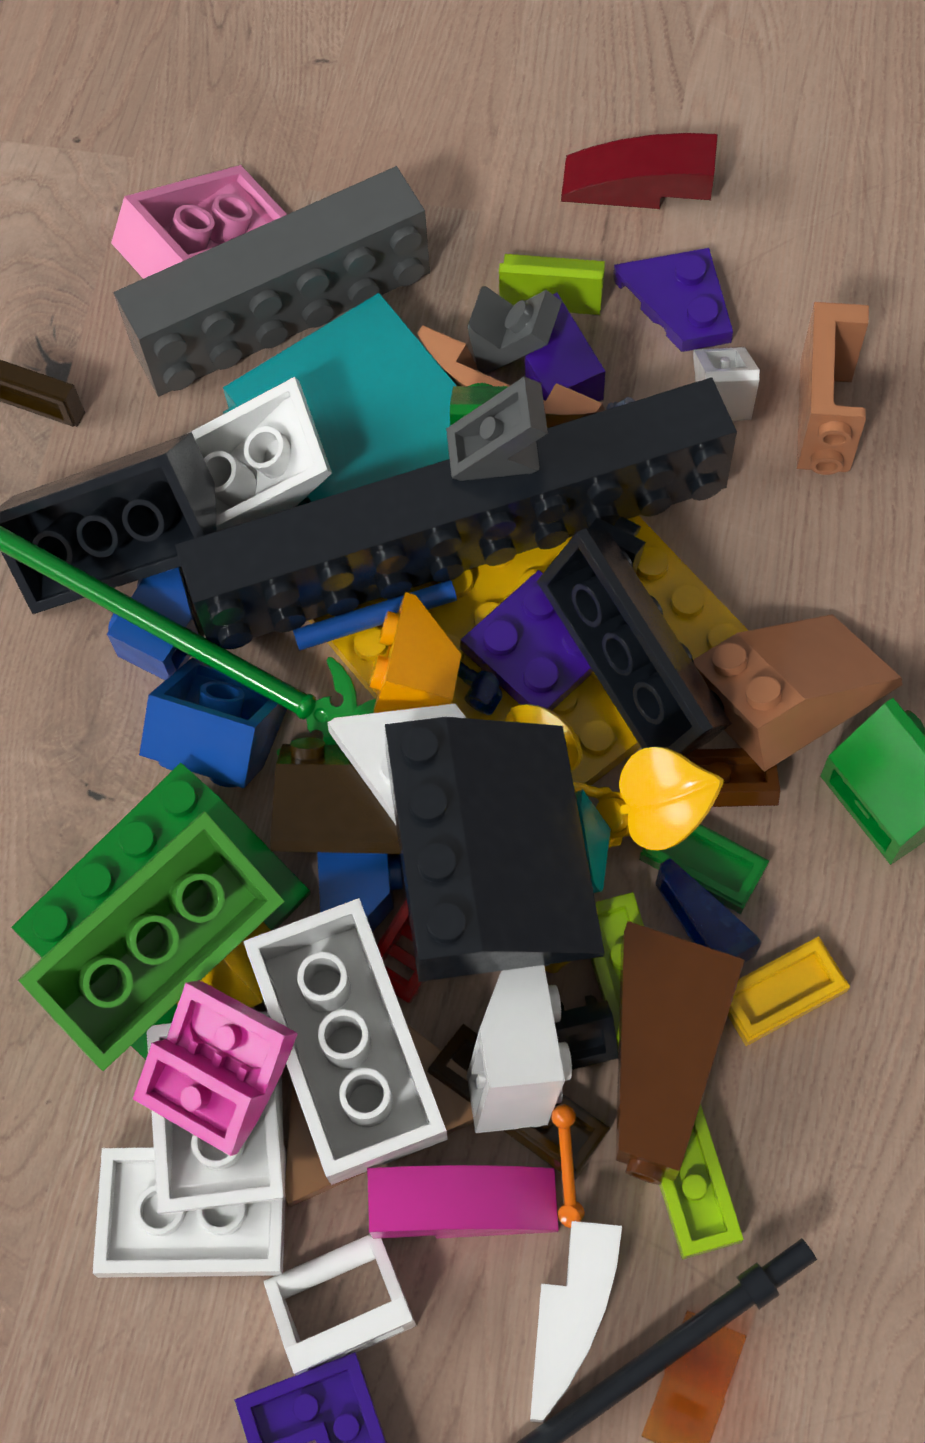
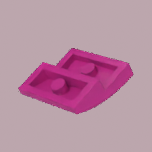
M200 980L186 982L167 1038L151 1043L133 1100L229 1156L238 1154L259 1120L279 1081L298 1033Z

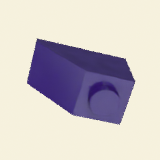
M558 293L553 294L555 297L561 300ZM562 301L548 345L525 355V377L541 383L543 400L545 401L556 383L596 401L604 400L606 371Z

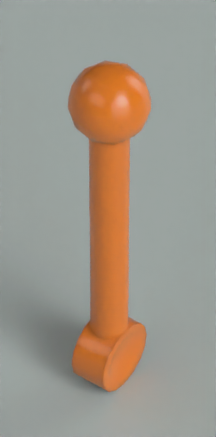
M561 1104L554 1108L551 1116L552 1122L558 1127L564 1194V1204L558 1210V1219L565 1227L571 1228L572 1221L581 1222L583 1220L585 1211L583 1206L576 1201L571 1126L575 1122L576 1114L571 1106Z

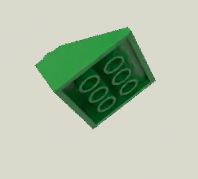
M180 762L11 928L38 957L42 958L202 812H206L285 901L263 921L271 931L277 929L311 892L217 794ZM175 1004L153 1025L172 1023L178 1005ZM147 1031L131 1045L145 1060L148 1055Z

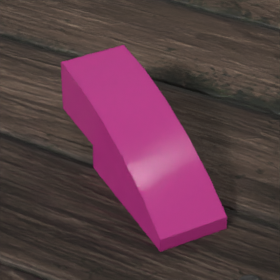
M489 1165L367 1168L369 1233L373 1239L435 1236L436 1239L552 1233L559 1231L554 1168Z

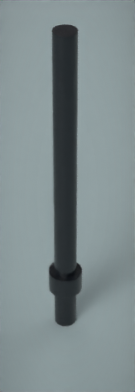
M801 1238L761 1267L756 1262L736 1277L739 1281L736 1286L516 1443H563L749 1308L755 1305L760 1310L780 1295L777 1288L817 1260L816 1256Z

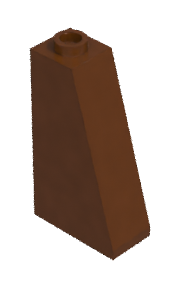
M627 921L621 945L616 1161L627 1164L625 1172L628 1175L651 1184L661 1185L663 1177L675 1181L680 1172L745 960Z

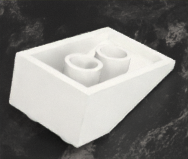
M295 377L191 431L215 482L217 531L294 508L332 474L301 384Z
M268 1011L260 1012L270 1018ZM172 1023L152 1025L147 1030L148 1052L152 1042L167 1038ZM281 1076L255 1127L238 1154L229 1156L152 1111L158 1214L285 1199Z

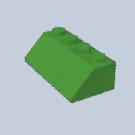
M202 812L24 973L18 981L99 1069L104 1071L180 1000L186 982L203 979L285 901L206 812Z

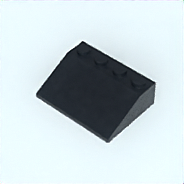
M438 717L385 724L386 758L418 982L604 957L605 952L563 726L457 717Z

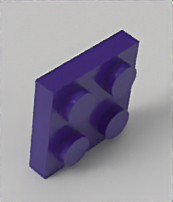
M538 570L461 639L460 649L520 705H538L553 711L592 674L593 670L537 583V580L543 574Z

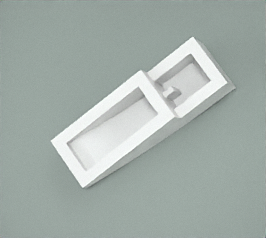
M572 1221L566 1286L541 1284L530 1422L543 1423L568 1390L590 1350L605 1313L615 1277L622 1226Z

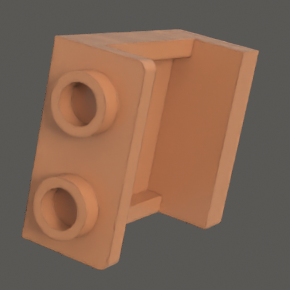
M814 302L800 360L797 469L812 470L823 475L851 470L866 421V409L863 407L836 405L834 403V381L852 382L868 327L869 305Z

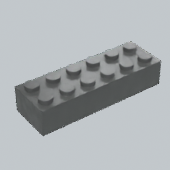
M395 166L113 292L132 349L157 396H162L170 391L182 390L193 381L216 370L228 369L238 363L239 360L262 349L274 348L284 342L285 339L308 328L320 327L331 318L356 307L377 293L383 295L400 286L412 285L422 276L429 274L430 264L425 210L398 167Z

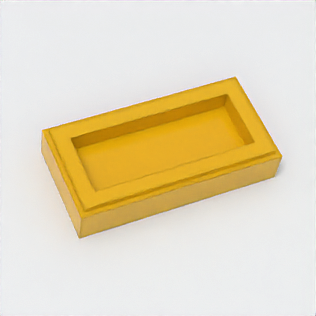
M818 936L740 978L728 1017L744 1045L748 1046L848 992L850 985Z

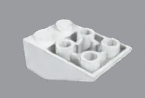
M549 964L503 970L499 975L478 1032L467 1072L475 1133L548 1125L555 1105L562 1102V1087L565 1081L571 1079L572 1063L568 1044L566 1042L558 1043L555 1022H559L561 1019V1002L557 986L548 985L545 966H549Z

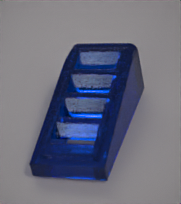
M671 858L660 864L655 885L693 943L744 959V963L757 955L762 941L753 931Z

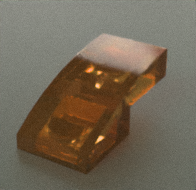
M686 1309L681 1324H683L689 1318L694 1316L696 1313ZM724 1326L667 1367L660 1380L641 1437L655 1443H710L725 1403L727 1389L747 1336Z

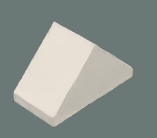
M746 348L693 350L695 382L712 377L732 421L751 420L759 385L760 369Z

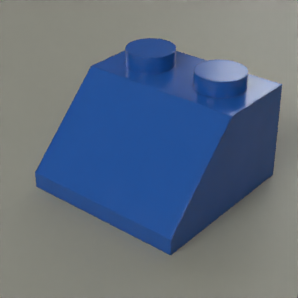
M192 657L148 695L139 755L156 760L162 767L173 770L181 762L191 772L209 777L213 783L219 786L245 788L264 767L287 709Z

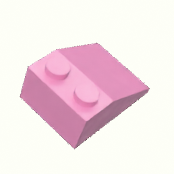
M239 165L124 196L111 243L144 279L287 214L253 177Z

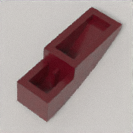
M674 133L620 139L566 155L561 202L660 209L661 197L711 201L718 134Z

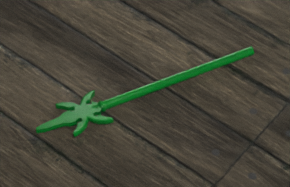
M0 526L1 552L296 713L299 719H306L307 728L310 733L314 730H319L323 733L325 745H338L328 730V722L332 719L374 713L376 699L369 700L358 706L357 692L352 678L346 669L333 657H328L326 661L333 676L335 691L343 696L344 701L338 707L332 704V696L316 700L313 694H306Z

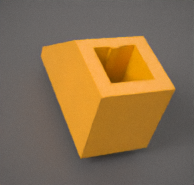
M405 592L398 612L387 611L381 629L379 643L387 645L388 648L386 657L377 655L370 677L369 688L378 690L374 713L451 704L453 700L461 653L419 598L414 594Z

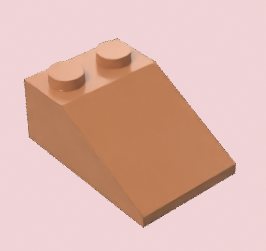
M833 614L739 632L693 660L695 667L709 689L715 692L723 703L724 712L732 723L725 731L764 772L902 686V677Z

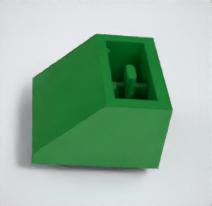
M892 698L874 712L828 756L820 775L890 865L925 842V727L913 712L909 710L904 711L896 700Z

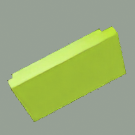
M505 254L504 263H500L499 296L514 306L521 300L526 301L547 290L551 294L558 293L569 313L600 315L605 261Z

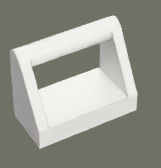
M370 1234L283 1272V1275H276L264 1280L284 1349L295 1375L351 1353L360 1352L417 1326L382 1238L373 1239ZM376 1259L391 1302L301 1341L285 1299Z

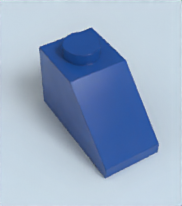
M317 852L320 912L360 898L373 932L394 909L393 890L403 889L401 856L380 853Z

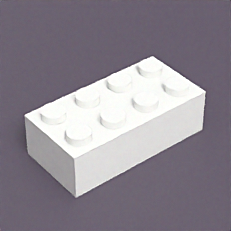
M360 898L243 941L270 1018L298 1033L286 1065L323 1170L331 1185L367 1171V1168L379 1167L448 1140L447 1130Z

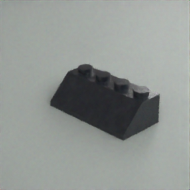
M191 432L14 495L0 505V526L109 586L116 588L180 567L181 563L175 544L217 532L215 482ZM1 552L32 614L85 598Z
M589 528L576 532L537 580V583L641 748L664 747L686 756L709 743L732 724L724 712L723 703L719 696L709 689L695 667L689 649L679 642L663 617L660 604L653 596L649 595L633 570L630 557L623 549L619 548L610 532Z

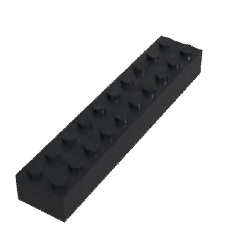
M710 377L547 428L548 434L536 441L540 468L537 472L531 474L459 481L452 478L450 459L181 542L175 544L206 639L224 649H237L247 645L255 637L274 631L280 633L290 632L300 628L308 620L327 614L338 616L353 611L359 604L381 597L384 599L395 598L404 595L405 592H409L412 587L431 581L445 582L453 580L464 571L481 565L497 566L510 561L516 554L535 548H555L564 543L568 538L573 537L576 532L589 528L597 517L615 525L620 517L626 519L639 515L651 517L664 512L673 504L692 498L697 501L711 498L719 493L721 489L727 488L737 430L713 378Z

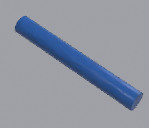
M451 580L410 592L419 598L427 610L457 601L456 592ZM404 595L294 629L293 633L299 651L383 625L387 611L398 612Z

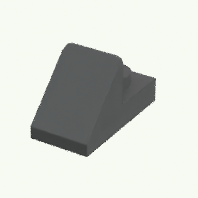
M482 286L468 323V333L477 369L486 375L548 345L562 301L545 290L526 301L521 300L513 306L488 287Z
M524 376L446 428L451 476L453 479L465 481L531 474L539 470L536 441L548 434L541 383Z

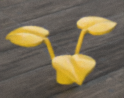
M526 704L511 708L505 721L563 726L571 772L578 767L582 759V748L577 734L565 719L555 712L538 705ZM664 747L644 748L633 754L621 772L619 780L620 791L612 792L609 787L598 788L573 781L575 792L584 790L587 796L597 798L599 801L596 809L611 829L609 848L620 846L623 837L631 836L633 841L639 846L657 851L678 845L701 824L712 808L724 783L723 778L699 767L680 753ZM572 961L549 964V966H545V971L553 974L558 973L565 965Z

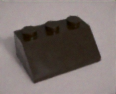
M311 737L298 738L291 741L290 744H282L275 769L270 838L271 851L400 854L395 823L338 745H325L323 740Z

